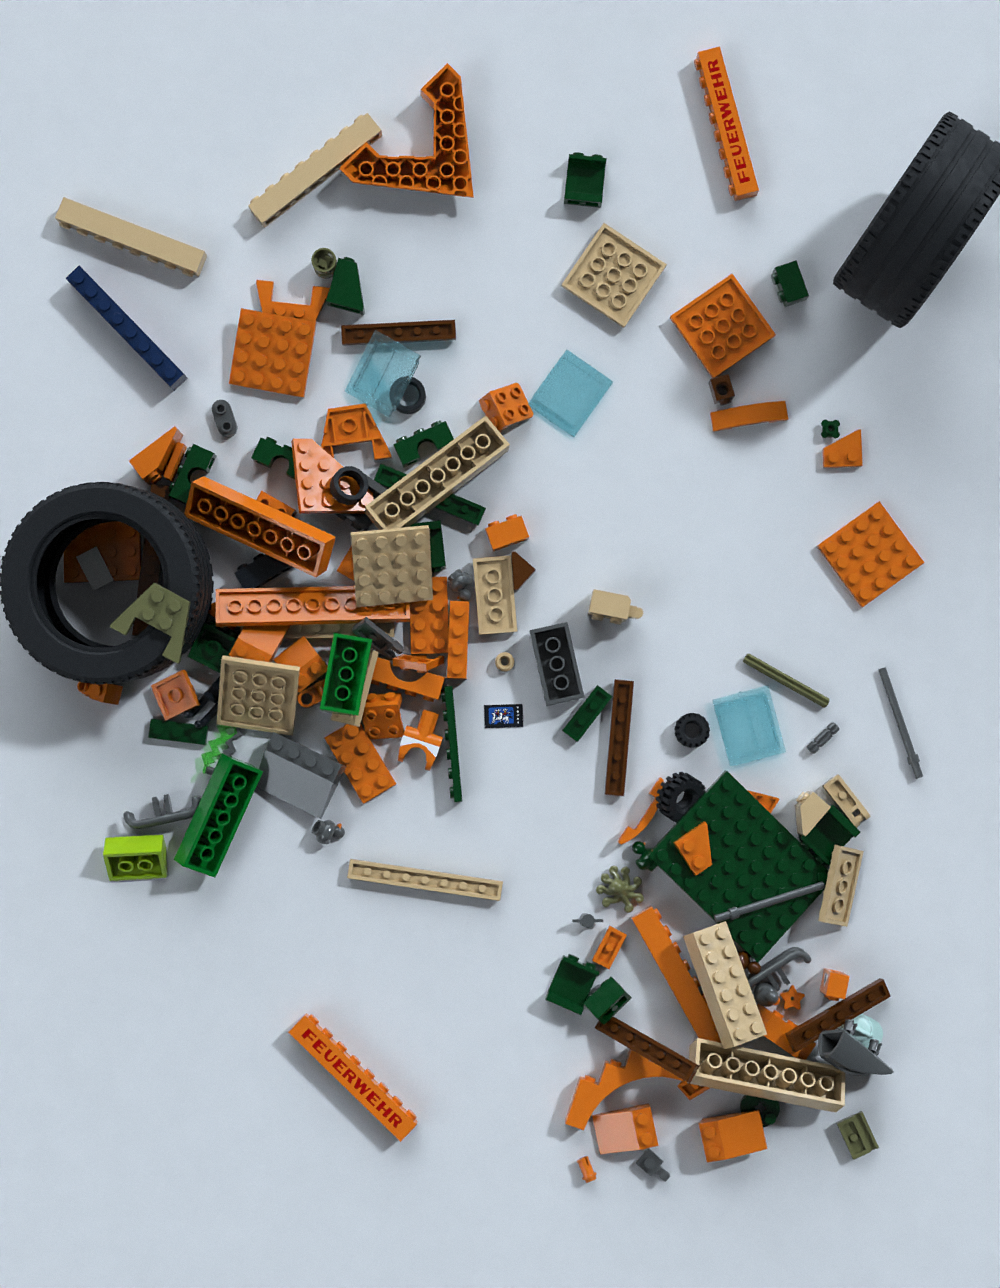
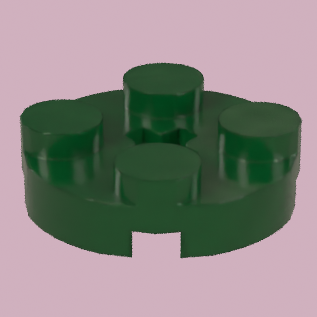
M749 1095L742 1097L740 1102L741 1112L757 1110L755 1106L762 1102V1105L765 1106V1109L760 1112L763 1127L775 1123L780 1112L779 1101Z

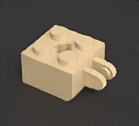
M593 589L588 615H591V619L602 621L603 618L610 619V623L621 625L628 618L639 619L643 616L644 611L641 608H637V606L630 605L631 599L626 595Z

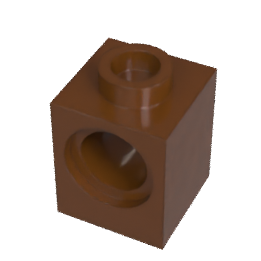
M729 374L710 379L708 382L714 404L720 403V406L731 403L735 394ZM724 387L727 390V394L720 395L717 388Z

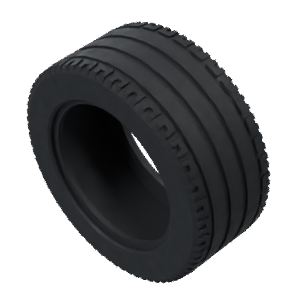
M950 111L944 114L834 276L833 285L839 290L843 289L844 293L856 300L857 298L860 300V303L871 311L875 310L876 314L886 321L890 320L892 325L898 328L907 325L944 277L1000 195V143L996 140L993 142L990 140V136L979 129L975 130L973 125L964 119L960 120L958 115Z
M82 483L61 489L62 491H57L47 496L46 500H41L32 508V511H28L25 517L20 520L21 524L15 527L16 529L11 534V540L7 542L8 545L4 550L6 553L2 557L3 561L0 569H2V573H0L1 604H4L3 612H5L6 620L10 623L9 627L12 629L13 635L18 637L17 641L23 646V649L28 650V654L39 663L41 662L42 666L50 671L74 681L91 684H115L145 678L162 671L174 663L172 660L162 656L171 636L151 625H148L139 635L117 646L104 645L86 638L75 630L67 621L59 606L55 586L56 572L59 561L67 546L80 533L92 526L119 521L137 530L152 545L162 566L164 588L191 602L181 656L186 653L193 645L194 640L199 636L203 624L207 621L208 611L211 610L213 600L212 593H214V581H212V576L214 575L212 564L209 561L211 559L208 549L205 547L204 540L190 519L166 499L152 492L120 483Z

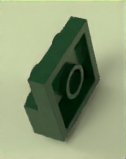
M216 621L206 622L203 624L201 632L187 657L220 673L222 656H230L229 653L238 638V633L231 629L225 631L220 627H216Z

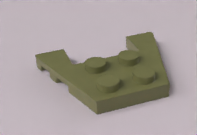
M153 583L111 623L110 627L123 635H127L136 618L171 636L162 656L180 664L191 602L161 585Z

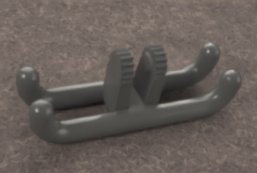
M166 794L163 798L166 814L162 815L158 798L152 797L155 817L136 820L132 812L126 811L123 814L124 820L130 827L145 829L193 818L201 798L193 796L192 806L189 809L173 812L170 796Z
M799 947L787 949L762 965L761 971L758 974L746 976L750 988L767 977L778 992L780 988L774 980L772 973L777 971L783 983L788 985L790 981L781 968L795 958H801L805 963H810L811 957Z

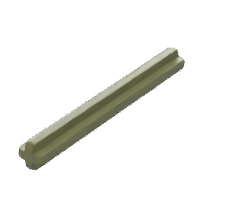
M746 654L743 659L745 664L825 708L830 701L828 697L755 656Z

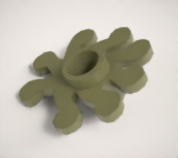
M613 865L609 868V873L614 879L609 878V875L606 873L602 874L601 881L609 884V886L606 888L603 885H599L596 887V892L598 894L614 895L612 898L606 897L602 900L604 907H609L610 904L622 901L625 904V912L630 913L634 907L629 899H635L637 903H641L644 900V896L641 893H634L641 885L642 879L636 876L633 879L634 884L630 885L628 875L630 869L628 867L621 869L622 881L617 873L618 867Z

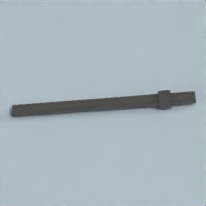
M886 667L878 669L908 754V763L912 766L915 778H921L923 774L919 765L920 759L918 754H915Z
M821 881L739 908L732 907L726 912L714 915L716 923L727 919L734 920L739 918L740 915L825 889V885Z

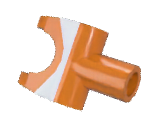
M423 709L417 728L406 726L400 743L398 761L403 762L405 755L411 749L421 748L426 754L427 763L425 770L430 771L443 740L442 736L433 734L439 714Z

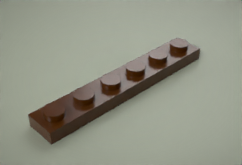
M455 320L341 325L343 346L456 340Z
M614 680L605 795L624 796L634 681Z
M877 979L785 1033L792 1051L798 1052L818 1040L819 1034L822 1031L835 1030L845 1024L846 1019L852 1020L891 997L884 979Z
M614 1016L605 1025L598 1021L595 1029L689 1084L700 1067Z

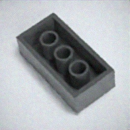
M568 622L530 630L529 633L546 706L584 698Z

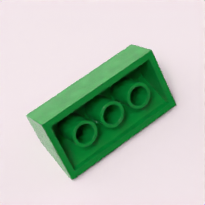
M334 633L320 705L322 712L359 716L372 639Z

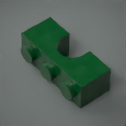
M439 420L432 423L431 428L426 430L421 428L413 432L414 435L411 437L403 436L397 439V443L393 445L403 468L421 460L418 448L422 443L431 442L439 451L454 440L446 421L441 422Z
M260 437L251 459L271 469L276 459L285 458L289 461L286 475L295 479L292 447L287 445L281 447L276 444V440L270 437H266V439Z
M195 444L189 447L185 453L186 460L184 464H181L177 470L178 477L169 487V496L187 504L192 473L196 470H203L209 473L217 457L216 454Z

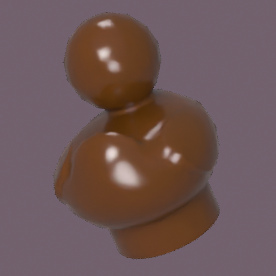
M737 950L743 969H748L750 974H758L761 971L760 964L756 961L751 962V956L746 951L739 952Z

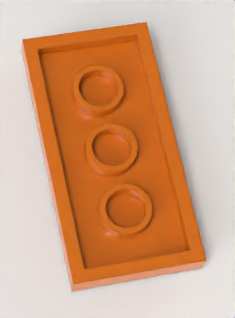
M432 577L433 600L409 602L411 655L448 653L447 577Z
M361 723L360 727L346 724L324 737L337 761L346 766L344 772L363 804L396 785L394 778Z

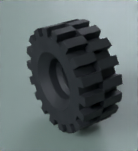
M679 772V774L673 773L672 778L668 776L666 778L667 782L661 783L663 787L658 789L657 793L660 795L656 797V801L659 802L656 805L660 809V813L676 823L705 792V786L701 781L684 772ZM684 792L683 798L677 803L678 796Z

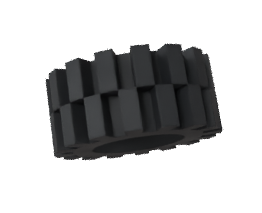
M688 713L681 716L674 728L678 742L689 748L701 746L710 735L708 721L698 713ZM689 723H695L699 726L700 731L695 738H690L685 733V727Z

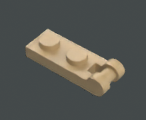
M839 774L822 785L856 828L860 826V822L864 819L867 820L871 817ZM857 809L859 814L854 817L852 812Z

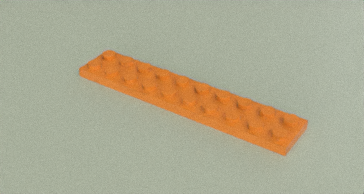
M354 586L216 589V627L359 623L365 617L373 623L410 622L409 602L356 607Z

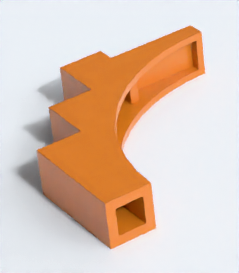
M630 1049L624 1066H621L622 1063L611 1059L610 1062L605 1060L598 1082H596V1078L588 1075L579 1077L565 1124L584 1130L590 1116L599 1103L611 1092L629 1082L649 1077H666L681 1081L683 1079Z

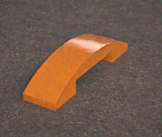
M785 401L750 404L710 413L713 432L728 430L733 427L788 420Z
M659 777L650 790L649 794L655 798L636 828L632 829L627 826L617 841L622 845L636 837L652 820L658 809L656 804L659 802L656 801V797L660 794L657 791L662 789L661 783L664 782V779Z

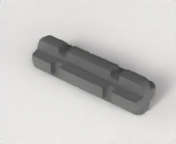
M834 722L830 723L827 729H824L814 739V742L807 746V749L812 754H815L819 747H822L833 737V734L839 731V727Z

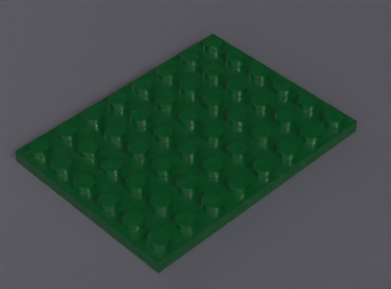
M726 770L647 854L714 921V915L726 912L732 907L739 908L823 881L826 887L828 870ZM702 822H706L712 865L695 876L673 842ZM824 889L740 915L739 918L734 920L727 919L717 924L726 921L732 939L759 963Z

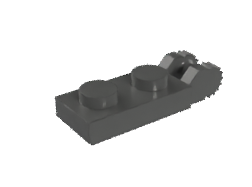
M367 617L353 626L352 631L355 635L372 639L371 647L389 660H393L396 657L394 652L397 654L403 653V646Z

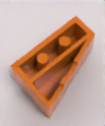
M757 1004L767 1035L764 1036L795 1058L806 1060L816 1046V1043L813 1042L798 1052L792 1051L785 1033L798 1025L790 1020L784 1021V1016L775 1009L771 1012L766 1007Z

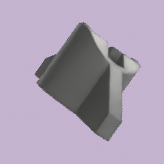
M583 913L580 919H572V922H580L582 926L589 928L594 925V922H603V919H594L591 914Z

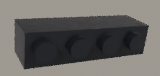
M260 553L253 558L254 561L252 563L240 565L237 568L238 571L234 574L243 588H260L291 569L292 566L269 555Z

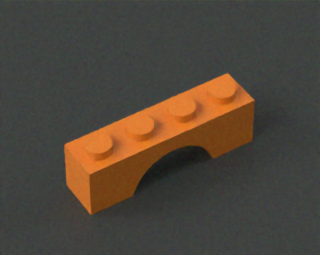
M450 601L447 679L467 680L470 607L468 601Z
M377 657L371 684L379 686V683L387 684V689L397 691L400 688L405 690L404 694L413 697L416 694L424 696V700L434 702L435 699L439 700L445 677L428 672L416 681H402L394 675L389 660Z

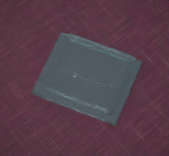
M375 330L345 392L384 415L391 417L419 365L421 355Z
M566 350L533 395L528 405L572 437H575L613 381L569 350Z
M768 685L712 700L730 767L786 752Z

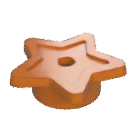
M791 985L787 992L780 993V996L785 1001L784 1009L790 1007L798 1010L801 1009L800 1001L805 997V994L797 992L794 985Z

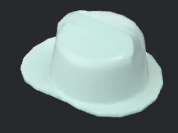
M860 1014L852 1019L854 1024H858L853 1037L866 1048L869 1047L871 1039L879 1040V1043L882 1041L883 1029L877 1021L864 1014ZM845 1024L838 1027V1029H843Z

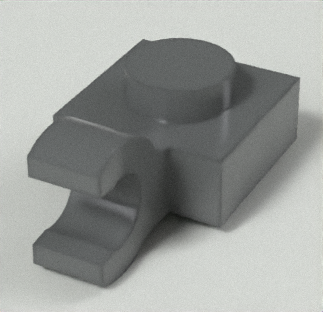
M650 1148L636 1162L650 1176L656 1173L665 1182L670 1177V1173L660 1166L664 1161Z

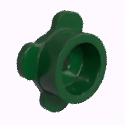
M825 419L821 422V436L823 438L833 437L836 439L840 436L838 432L840 422L838 420L828 421Z

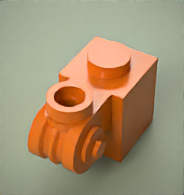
M79 682L77 688L90 699L118 705L123 686Z

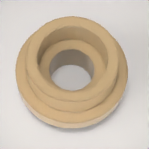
M507 652L500 653L495 659L496 667L501 671L511 670L514 666L513 656ZM504 658L509 661L506 666L501 664V660Z

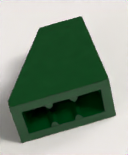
M338 258L326 299L327 305L364 315L365 309L358 265L352 258Z

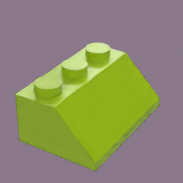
M164 835L105 838L103 857L109 881L167 878V853Z

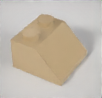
M813 791L802 792L796 799L798 802L795 805L797 833L805 837L831 808Z

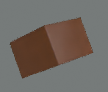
M511 552L514 592H516L533 575L536 569L517 552Z

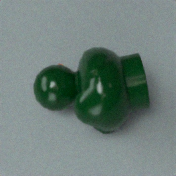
M636 841L632 845V850L635 854H642L635 861L637 867L641 870L648 869L652 872L657 867L647 856L652 848L646 849L645 842Z

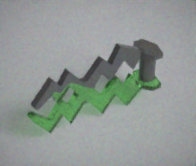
M216 726L221 737L208 741L212 751L201 754L205 765L203 774H213L215 768L210 767L209 764L216 763L212 757L221 755L217 745L226 743L229 749L222 752L228 756L237 752L232 740L243 736L239 730L242 728L233 727L235 733L228 734L226 730L231 728L230 726Z

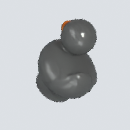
M458 569L448 577V580L451 582L450 589L455 593H459L457 600L469 601L471 599V592L464 588L468 584H472L471 576L468 573H462Z
M318 820L312 828V833L316 835L319 843L329 844L332 836L335 839H341L345 834V830L342 828L341 823L335 826V823L331 820Z
M765 982L755 987L754 999L761 1006L770 1007L780 1003L777 990H775L772 984Z

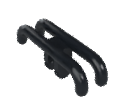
M220 676L199 700L200 705L183 713L184 718L190 719L197 715L209 700L215 703L200 721H195L194 726L196 728L205 727L217 714Z

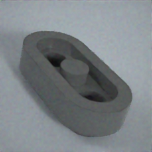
M225 400L215 401L212 405V413L219 433L224 437L234 436L238 427L230 404ZM220 406H224L223 412L218 411ZM230 424V429L225 430L224 425Z

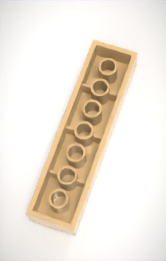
M484 416L365 506V514L378 530L409 527L507 453L510 444L488 417Z
M697 1038L689 1047V1060L700 1066L690 1084L835 1113L845 1106V1072L832 1065L739 1046L724 1049L722 1043Z

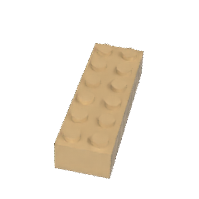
M725 921L683 936L723 1048H732L767 1035L727 922Z

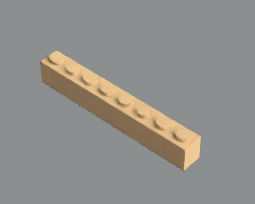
M368 113L364 116H358L350 127H344L337 137L327 140L323 148L313 151L309 156L310 158L305 162H299L291 173H285L281 176L278 183L268 186L264 194L260 197H254L248 205L250 211L264 228L340 170L339 168L363 144L367 142L369 145H372L381 138L382 130Z
M63 197L55 216L59 226L65 229H76L77 233L86 237L88 234L92 235L95 240L101 243H105V241L110 242L113 247L119 250L125 248L130 250L129 252L135 256L140 257V255H144L147 257V260L153 263L162 262L165 264V267L171 270L176 268L183 270L182 273L193 277V275L200 276L207 258V254L203 250Z

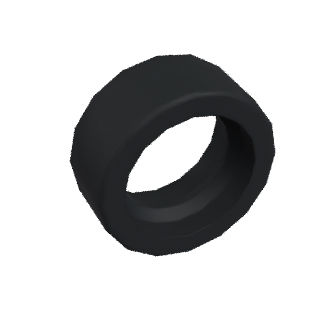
M410 376L401 377L391 386L390 400L394 408L400 413H416L425 404V388L418 379ZM403 385H413L419 391L418 401L412 406H403L397 400V391Z
M353 466L340 468L330 482L332 496L344 505L358 503L365 496L369 487L366 475L360 469ZM349 476L355 479L360 488L359 492L356 495L345 494L340 489L338 483L341 477Z

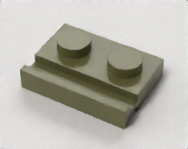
M862 1111L836 1122L853 1160L879 1148Z

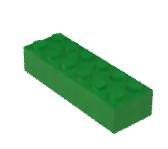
M221 754L174 860L177 863L191 870L214 878L216 877L261 778L262 770L226 754Z

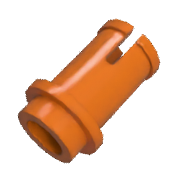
M585 1156L578 1159L577 1163L583 1174L582 1179L586 1183L595 1180L597 1173L593 1171L589 1157Z

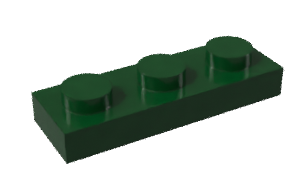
M597 685L562 731L578 742L613 696Z
M151 719L148 738L206 745L209 726L196 728L194 724Z

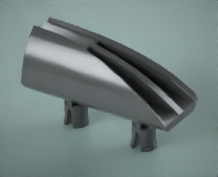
M846 1019L843 1029L825 1030L819 1034L818 1051L820 1057L837 1069L855 1076H868L870 1074L887 1075L894 1072L891 1067L877 1057L882 1046L879 1040L871 1039L869 1047L866 1048L853 1037L858 1025L857 1023L854 1024V1020Z

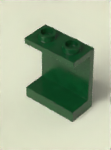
M579 152L569 154L564 204L601 208L607 158H603L602 155L598 154L592 156H584L583 153Z
M441 520L413 523L409 527L429 526L432 573L442 572V568H446Z
M829 805L831 808L806 837L801 835L798 837L801 840L802 846L807 851L811 850L815 854L814 858L821 865L823 863L826 865L831 864L830 860L832 859L834 845L845 846L852 837L856 838L861 833L834 805Z
M568 954V956L563 955L545 1000L582 1015L584 1010L583 1003L587 1000L596 976L600 972L596 969L597 966L586 961V964L578 961V957L572 954Z

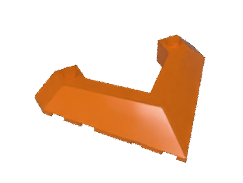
M447 63L420 89V96L434 109L433 156L387 157L386 155H379L366 142L339 168L352 183L474 198L461 76Z

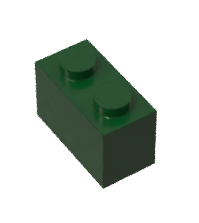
M797 260L775 267L771 278L773 284L778 287L779 292H777L780 303L787 307L807 300L809 294Z
M610 977L603 981L601 987L595 993L590 994L583 1004L605 1025L632 997L613 977Z

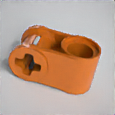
M325 679L315 683L298 695V702L302 707L311 708L321 703L322 687H324ZM305 694L312 696L310 704L302 703V697Z

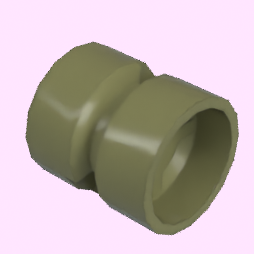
M319 248L312 255V266L319 277L331 278L337 265L336 256L328 248Z

